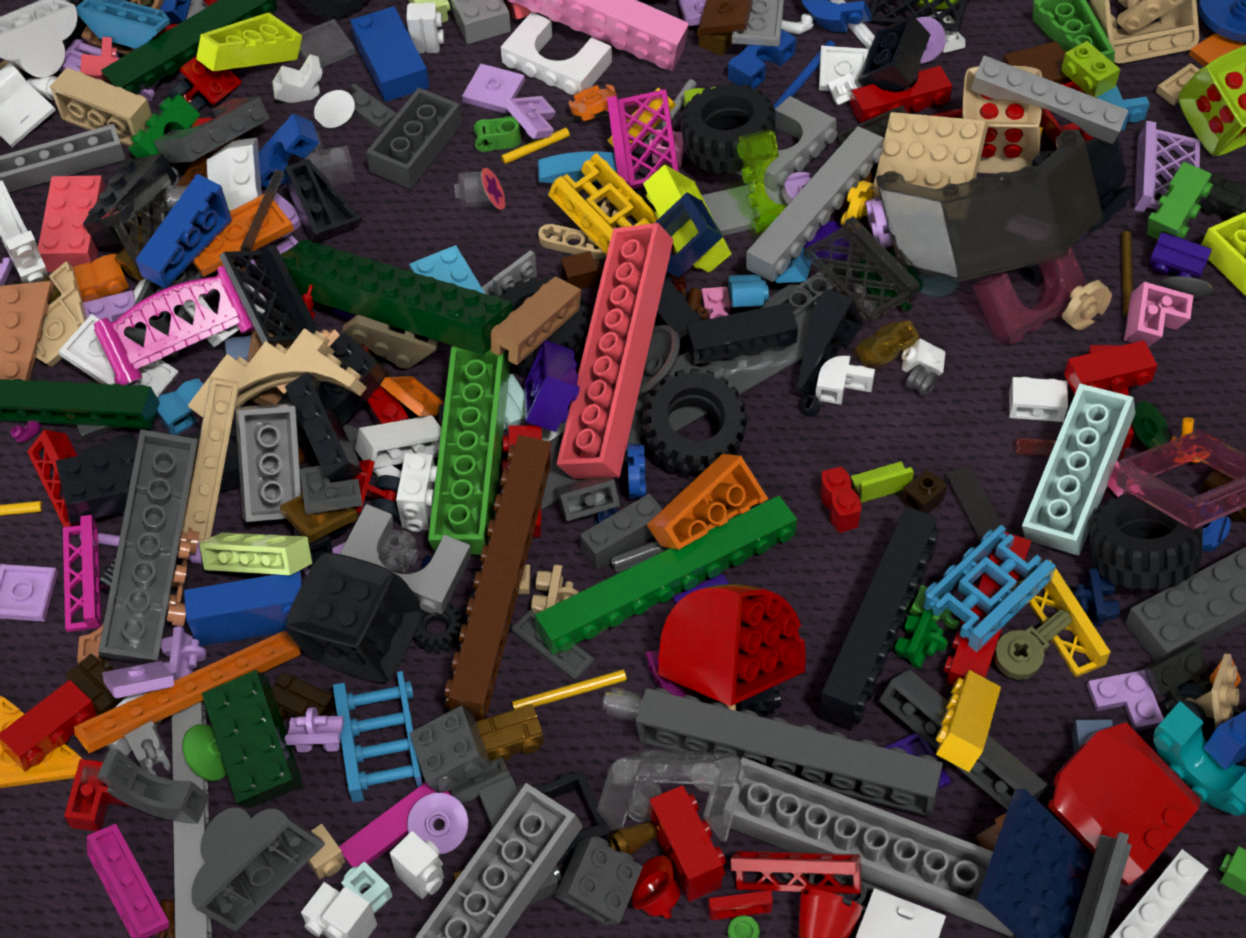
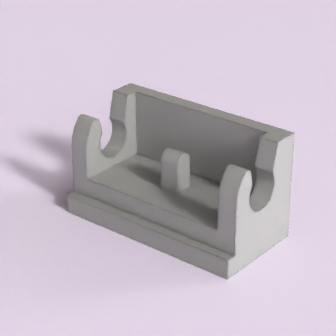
M152 721L124 735L142 769L156 775V772L153 771V766L157 763H162L165 770L170 771L171 765L164 753V750H166Z

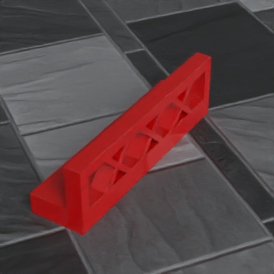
M44 429L27 451L63 527L77 526L80 522L69 523L64 498L61 500L59 496L61 485L55 461L75 457L77 454L66 433ZM44 447V457L42 460L39 452ZM51 464L54 467L53 480L50 478Z
M737 851L731 858V871H736L737 890L801 892L802 889H805L809 892V889H817L830 893H861L860 854ZM744 871L762 872L764 874L757 882L744 881ZM771 873H792L794 877L788 883H782ZM802 874H823L825 878L819 884H812ZM833 875H853V885H842ZM766 878H768L771 882H763V881H764Z

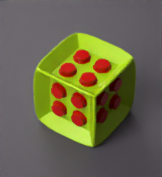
M1246 45L1218 57L1207 66L1201 68L1184 85L1178 96L1186 119L1202 145L1212 156H1220L1246 145Z

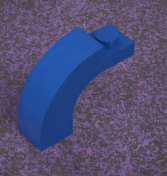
M802 0L808 13L814 17V21L829 31L847 32L848 24H860L871 21V12L865 1L837 4L828 0Z

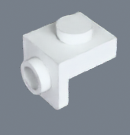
M918 339L904 349L902 353V370L908 372L920 364L925 367L927 372H935L939 376L943 373L945 351L922 339Z

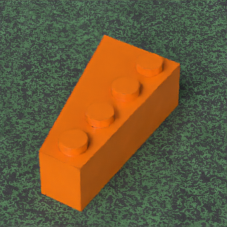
M722 454L660 511L647 526L660 546L679 550L706 535L712 528L724 525L728 522V519L737 514L747 512L753 505L763 503L768 500V497L742 456Z

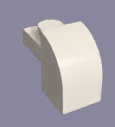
M310 54L300 71L282 66L272 81L275 99L288 103L314 99L320 93L318 81L322 77L319 57Z
M850 356L834 357L825 362L820 369L815 396L820 401L841 405L845 388L871 392L875 369L849 365Z

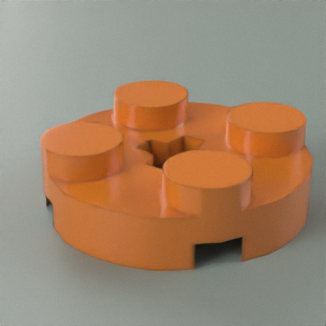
M596 85L578 92L574 95L575 101H569L572 114L581 116L583 121L593 119L597 113L609 111L607 97L617 96L615 88L612 85H605L606 89H599V86Z

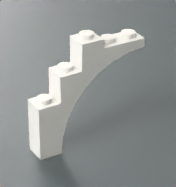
M1 180L0 238L23 284L41 282L44 280V277L49 276L31 230L28 231L3 180Z

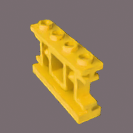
M597 153L592 155L590 160L584 162L580 171L585 177L575 183L568 174L563 177L560 176L554 180L548 193L550 198L606 255L613 232L612 228L617 224L620 228L633 226L626 219L630 214L638 221L634 226L653 224L658 220L655 212L644 202L643 198ZM596 179L603 186L600 190L592 184ZM584 190L590 197L584 200L578 192ZM605 197L619 210L611 218L596 204Z

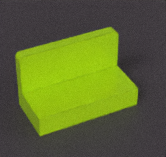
M901 461L850 477L851 485L858 495L860 502L863 503L903 491L904 487L913 481L914 471L912 467L905 469Z

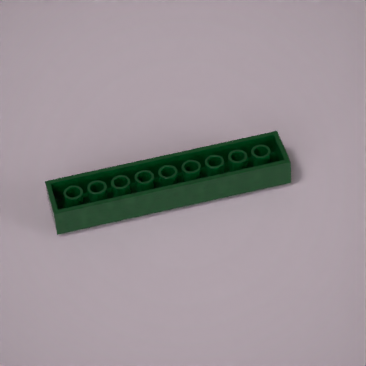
M303 239L286 252L281 253L301 296L307 293L309 285H313L311 295L314 302L360 315L481 355L486 354L491 349L490 333L494 326L503 322L513 311L511 301L497 296L487 295L473 289L470 290L457 286L454 283L440 281L434 277L420 275L410 270L400 269L391 264L380 263L370 258L360 257L350 252L314 243L310 240Z

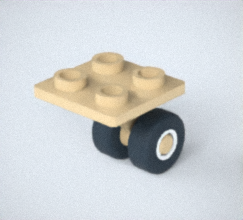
M1224 654L1212 691L1209 692L1206 688L1196 683H1185L1178 687V694L1185 697V700L1180 701L1203 722H1205L1206 717L1214 718L1215 730L1220 724L1233 718L1232 708L1233 706H1238L1239 689L1234 686L1237 678V666L1232 665L1231 654ZM1177 701L1171 705L1168 714L1180 701Z

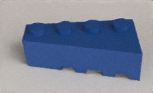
M199 174L194 177L135 259L142 277L166 289L232 221L221 185Z

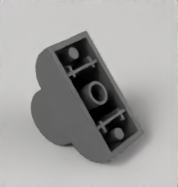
M241 808L226 809L212 819L203 834L201 854L205 864L201 867L193 882V904L196 910L236 932L326 844L318 835L280 810L267 809L252 816Z

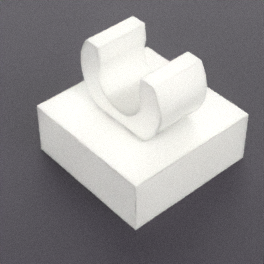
M850 73L827 84L837 106L850 101L851 90L857 89Z

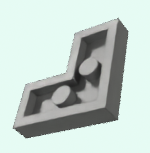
M321 466L299 469L306 514L362 506L358 479L330 483V479L324 475Z

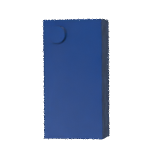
M395 6L350 20L353 39L384 102L412 94L418 87L421 89L429 88L427 68Z
M300 570L292 575L275 574L184 590L186 620L194 639L199 640V647L276 634L284 630L287 632L286 622L288 614L303 584Z

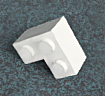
M325 882L301 911L306 923L304 925L305 928L317 937L323 934L328 938H368L377 926L371 904L346 887L339 892Z

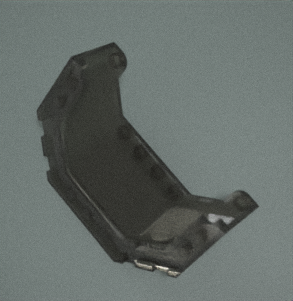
M1063 131L1056 138L1058 149L1039 166H1026L1021 170L1000 172L995 176L974 178L969 182L960 184H948L939 189L905 183L904 177L895 171H888L883 175L876 176L879 197L882 201L887 221L888 232L886 233H889L891 248L897 266L905 269L909 265L918 267L919 272L937 276L939 273L949 275L950 280L960 282L1058 260L1067 256L1069 248L1074 243L1079 244L1089 234L1091 226L1099 225L1103 221V214L1086 144L1080 131Z

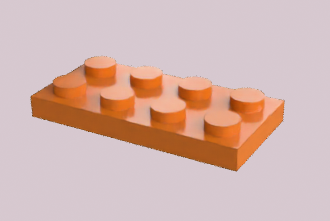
M268 192L229 211L232 221L192 261L203 277L223 266L219 257L223 252L255 251L294 231L291 221Z

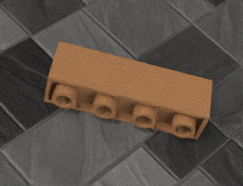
M556 276L547 284H543L539 291L532 297H528L517 310L512 311L503 322L494 326L490 333L491 352L500 356L506 350H509L508 361L518 365L580 310L581 289Z

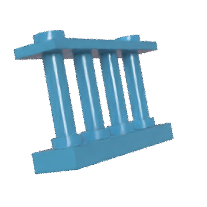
M403 671L397 672L399 686L353 695V692L347 693L345 683L333 685L337 716H343L345 722L341 743L348 789L353 803L364 801L363 790L368 789L370 785L414 776L417 788L423 784L422 778H424L410 735V732L414 731L408 699L414 698L411 681L405 682ZM401 698L403 712L357 721V718L352 719L351 710H356V706ZM406 723L408 738L361 747V744L356 745L355 736H360V732ZM406 750L411 752L413 765L366 774L365 771L360 772L359 763L364 762V759Z

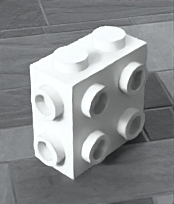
M422 452L405 453L396 501L402 528L412 532L430 530L437 471L433 455Z

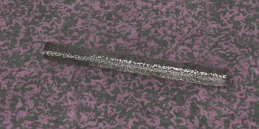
M275 170L240 247L242 251H251L284 177V172L281 170Z

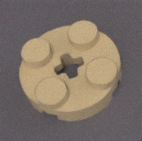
M1099 280L1091 282L1084 287L1077 286L1070 295L1072 300L1064 311L1062 319L1076 330H1083L1095 322L1091 319L1097 313L1102 316L1106 311L1112 298L1111 291Z

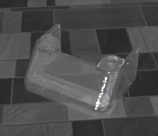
M642 750L619 758L611 765L597 811L610 828L615 831V829L624 827L637 781L694 784L698 790L710 792L703 817L719 840L726 842L745 774V767L740 758L733 753Z

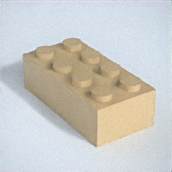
M66 68L50 85L62 120L87 130H94L114 124L120 143L127 146L133 143L131 138L138 130L145 129L147 126L145 121L152 115L148 101L142 95L133 94L121 87L105 83L101 79L87 76L81 71Z

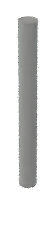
M689 79L673 101L676 106L670 111L671 121L683 105L684 92L696 87L694 80ZM662 120L654 129L663 130L666 122ZM650 133L644 143L649 146L650 139H654L655 135Z

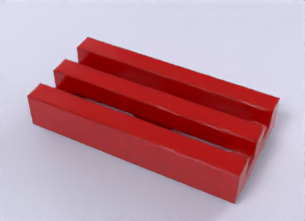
M769 890L709 898L708 910L710 919L713 921L736 918L743 915L752 916L770 913L773 904L772 893Z

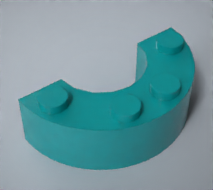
M1180 701L1154 731L1153 741L1159 757L1201 799L1200 803L1206 802L1217 809L1235 816L1246 815V767L1233 765L1224 770L1204 749L1207 743L1201 730L1204 722Z

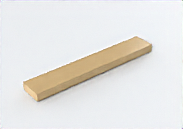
M214 377L210 378L182 532L185 533L188 532V528H193V531L199 532L198 542L211 538L239 382Z

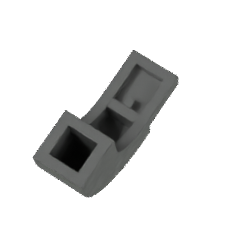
M109 749L97 775V778L109 786L107 792L115 798L138 810L172 821L198 824L209 798V795L192 781H176L156 776L139 767L119 750Z

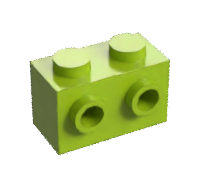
M1086 41L1065 53L1061 71L1081 87L1083 91L1096 98L1116 87L1120 68Z

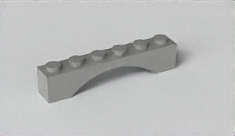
M983 56L970 89L993 99L1015 100L1045 108L1073 122L1088 135L1111 144L1115 142L1128 113L1127 109L987 56Z

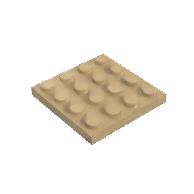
M891 112L882 147L884 151L879 160L873 186L874 198L880 197L884 212L917 216L923 210H929L940 219L966 222L988 123L983 120Z

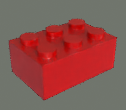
M682 785L649 799L650 822L655 827L657 839L665 856L670 858L672 862L673 872L687 901H693L722 888V876H725L723 865L726 864L725 857L719 846L714 847L710 839L712 832L707 821L700 820L697 814L699 806L692 793L688 795Z

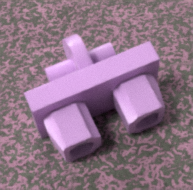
M181 626L174 627L173 636L162 639V652L166 656H170V661L162 663L171 672L174 681L192 673V670L197 666V662L206 659L207 651L199 647V640L186 634Z
M309 707L306 711V716L290 718L289 731L285 736L286 745H294L297 752H309L314 744H323V748L327 752L338 751L345 723L343 716H318L317 709Z

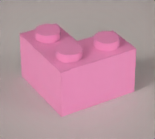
M1143 282L1130 296L1124 341L1134 343L1145 340L1147 346L1150 347L1163 337L1164 327L1177 330L1191 318L1193 295Z

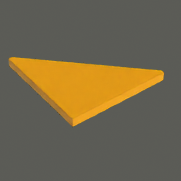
M0 696L1 732L24 715L19 708L2 696ZM0 744V788L75 778L79 760L82 758L64 744L47 754L41 763L32 766L24 772L2 749Z

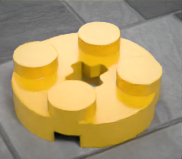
M864 180L859 181L856 188L852 187L847 197V202H850L848 211H845L842 216V226L855 232L860 231L864 224L860 220L864 215L867 216L865 201L874 198V189H871L874 186L873 183Z

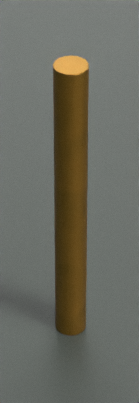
M1124 231L1121 233L1123 316L1128 317L1130 296L1133 292L1132 234L1129 231Z

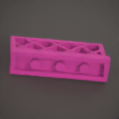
M666 89L619 100L617 96L607 97L617 174L634 189L644 187L643 183L656 173L665 161L671 164L674 170L679 172ZM662 98L663 104L657 111L649 107L653 100ZM636 104L640 108L634 116L626 113L625 106ZM645 110L654 115L647 124L638 120ZM658 118L666 122V126L661 132L651 128ZM634 124L643 128L636 138L629 134V130ZM647 132L657 136L650 146L641 141ZM661 140L669 143V148L664 154L655 150ZM637 145L646 149L640 159L632 156V152ZM651 153L660 158L653 168L644 163ZM640 167L650 171L645 178L635 179V173Z

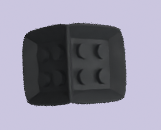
M323 553L311 567L291 606L286 628L296 644L309 657L324 666L373 682H388L397 671L415 635L422 609L419 605V599L408 584L399 575L387 568L342 554Z

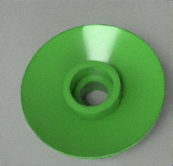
M197 724L189 728L183 738V753L191 770L206 781H218L225 777L227 772L213 728L205 724Z

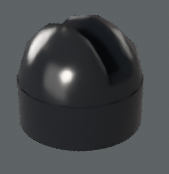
M807 394L801 398L799 402L801 414L813 417L820 412L821 403L817 396ZM808 402H812L810 409L806 407Z

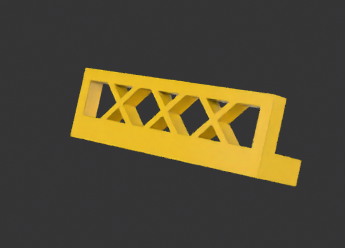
M1055 567L1052 580L1044 587L1046 591L1044 598L1035 596L1028 604L1042 625L1050 619L1043 613L1044 605L1057 608L1058 611H1067L1070 614L1072 623L1065 629L1071 631L1075 636L1073 644L1061 640L1058 635L1052 639V642L1076 678L1106 665L1110 650ZM1024 580L1019 581L1018 584H1017V587H1018ZM1074 651L1086 654L1091 663L1078 667L1072 658Z

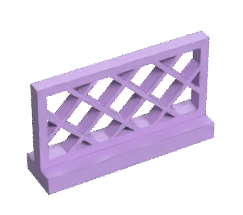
M1145 122L1137 139L1134 211L1144 212L1147 207L1158 209L1160 204L1159 201L1155 200V195L1160 193L1165 196L1173 179V176L1167 170L1174 168L1177 172L1183 161L1195 167H1200L1199 139L1156 129V122ZM1157 139L1165 140L1169 146L1164 148ZM1181 145L1191 146L1193 151L1187 153ZM1174 149L1181 158L1175 160L1168 152ZM1162 156L1169 164L1163 166L1156 158ZM1161 174L1168 183L1162 185L1156 179V176Z

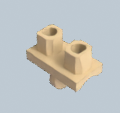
M554 565L553 572H537L536 590L549 591L548 596L533 595L531 604L533 613L537 614L579 593L573 589L574 584L570 581L565 582V587H562L561 565Z

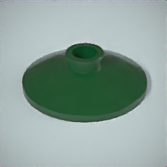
M1140 401L1134 405L1135 416L1132 421L1135 435L1147 448L1154 452L1166 450L1170 443V432L1163 415L1149 402Z

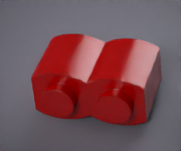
M841 466L822 471L820 497L825 507L830 510V521L833 527L839 533L858 528L861 502L855 491L851 489L849 474Z

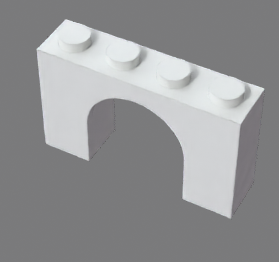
M533 12L527 16L501 46L502 63L507 67L522 71L529 77L540 79L549 86H556L570 95H575L586 88L592 87L612 63L611 46L594 38H590L584 47L570 59L554 61L542 57L539 51L552 37V23L550 19Z

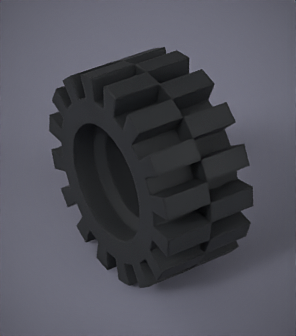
M448 602L443 614L437 612L428 613L422 610L420 622L413 637L418 648L421 650L425 648L426 653L431 654L432 650H435V655H439L441 649H444L445 653L450 652V646L455 649L458 646L457 640H459L463 624L459 609L457 607L453 608V604ZM441 619L448 624L447 630L440 634H430L426 630L427 625L433 620Z

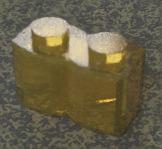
M911 320L891 322L882 326L876 333V336L864 339L858 345L856 351L865 366L887 364L896 358L900 350L912 347L917 342L919 335Z

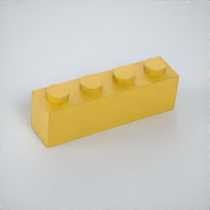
M971 670L968 671L964 679H957L951 690L952 696L946 706L948 710L941 721L943 726L936 737V741L939 742L936 755L970 772L984 750L1001 689L999 685Z

